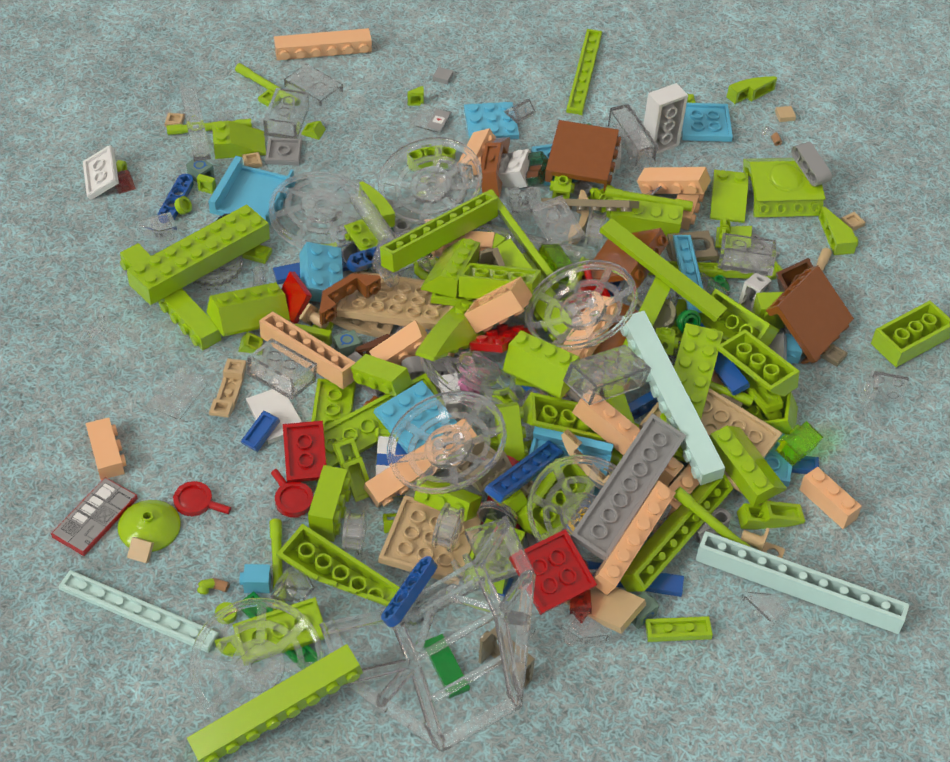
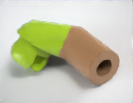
M217 578L201 580L198 583L197 592L207 595L209 588L227 592L230 583Z

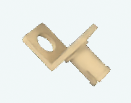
M308 303L299 317L300 320L311 326L314 323L321 329H325L329 322L324 325L320 324L319 309Z
M766 528L765 534H762V536L746 530L743 531L742 541L766 553L769 549H775L779 554L778 557H783L784 548L766 542L770 528Z

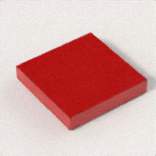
M290 271L281 289L285 293L290 321L293 324H297L312 294L296 272Z

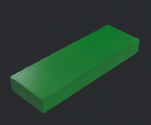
M443 634L423 641V647L449 698L469 691L470 686Z

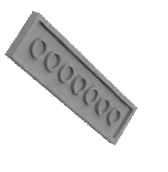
M652 413L570 535L571 539L605 561L686 435Z

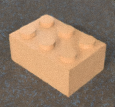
M520 276L476 299L464 315L476 333L482 330L487 332L493 328L494 324H502L510 316H518L525 311L524 308L529 304L532 293Z

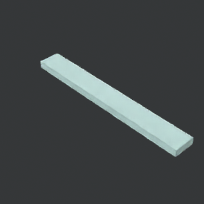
M72 570L67 573L58 586L61 591L207 653L213 647L214 640L219 637V632Z

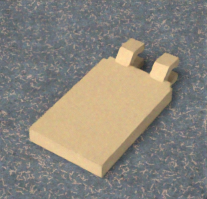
M595 587L565 602L569 606L570 611L620 634L625 631L646 606L645 599L618 587H615L608 595Z

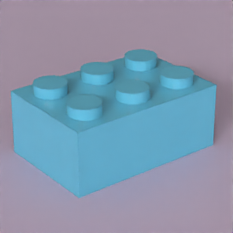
M306 242L299 253L300 279L312 294L310 301L321 303L323 290L343 279L341 248Z

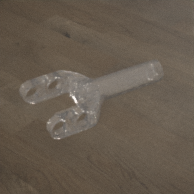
M364 190L357 191L350 197L349 201L378 240L372 265L389 287L396 286L400 281L398 271L393 273L381 266L380 247L407 232H393ZM430 253L418 259L417 262L422 269L429 272L436 264V259Z

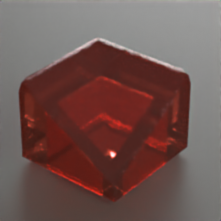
M129 170L117 172L119 184L115 185L119 194L136 189Z

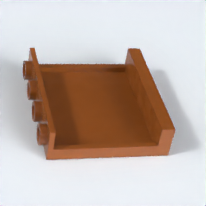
M559 120L546 167L545 181L551 182L553 176L559 177L564 175L570 179L604 184L605 192L607 185H611L613 175H610V173H614L615 162L613 160H617L618 149L616 147H620L621 137H618L619 130Z
M661 228L632 233L659 255L662 254L669 243ZM607 239L590 264L593 280L600 283H609L631 279L636 288L640 287L650 272L609 239ZM583 274L579 282L580 285L586 281L585 274Z
M818 265L806 269L766 309L769 316L779 315L805 353L806 357L801 361L802 364L817 362L821 358L820 355L830 348L832 342L840 338L839 334L847 330L849 324L854 319Z

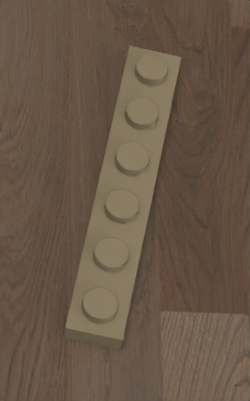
M541 198V205H548V209H558V206H562L564 210H572V206H575L576 210H587V207H591V210L602 211V207H606V211H617V208H621V211L632 212V208H639V201Z

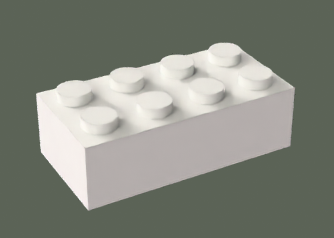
M677 83L648 93L641 145L651 156L679 146L688 94Z

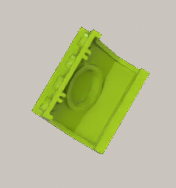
M793 157L743 159V173H748V176L751 177L754 191V217L820 215L824 200H826L823 185L812 186Z

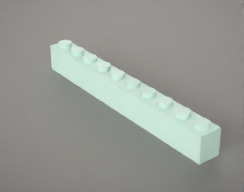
M645 311L624 316L620 326L623 336H626L628 347L631 352H634L638 367L641 366L643 377L646 382H649L651 393L654 398H657L661 413L665 414L668 424L686 435L680 446L683 450L685 461L689 462L691 466V473L694 479H697L699 484L703 485L723 478L725 466Z
M707 531L704 533L696 557V561L896 634H899L905 622L910 605Z

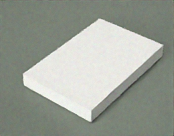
M111 145L83 161L86 194L89 199H94L119 184L115 152Z
M282 386L246 398V403L255 420H257L263 410L278 417L280 423L267 439L268 444L284 439L283 424L302 422Z

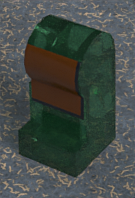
M542 151L529 153L528 160L530 162L526 172L527 184L529 186L543 184L545 182L548 158Z

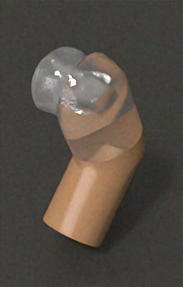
M765 126L764 129H761L763 137L769 135L775 146L782 144L778 132L770 126Z

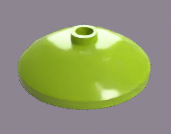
M144 500L133 504L125 510L118 522L119 537L128 548L130 547L132 537L154 542L152 552L170 545L178 536L181 528L180 516L177 510L172 505L161 500Z

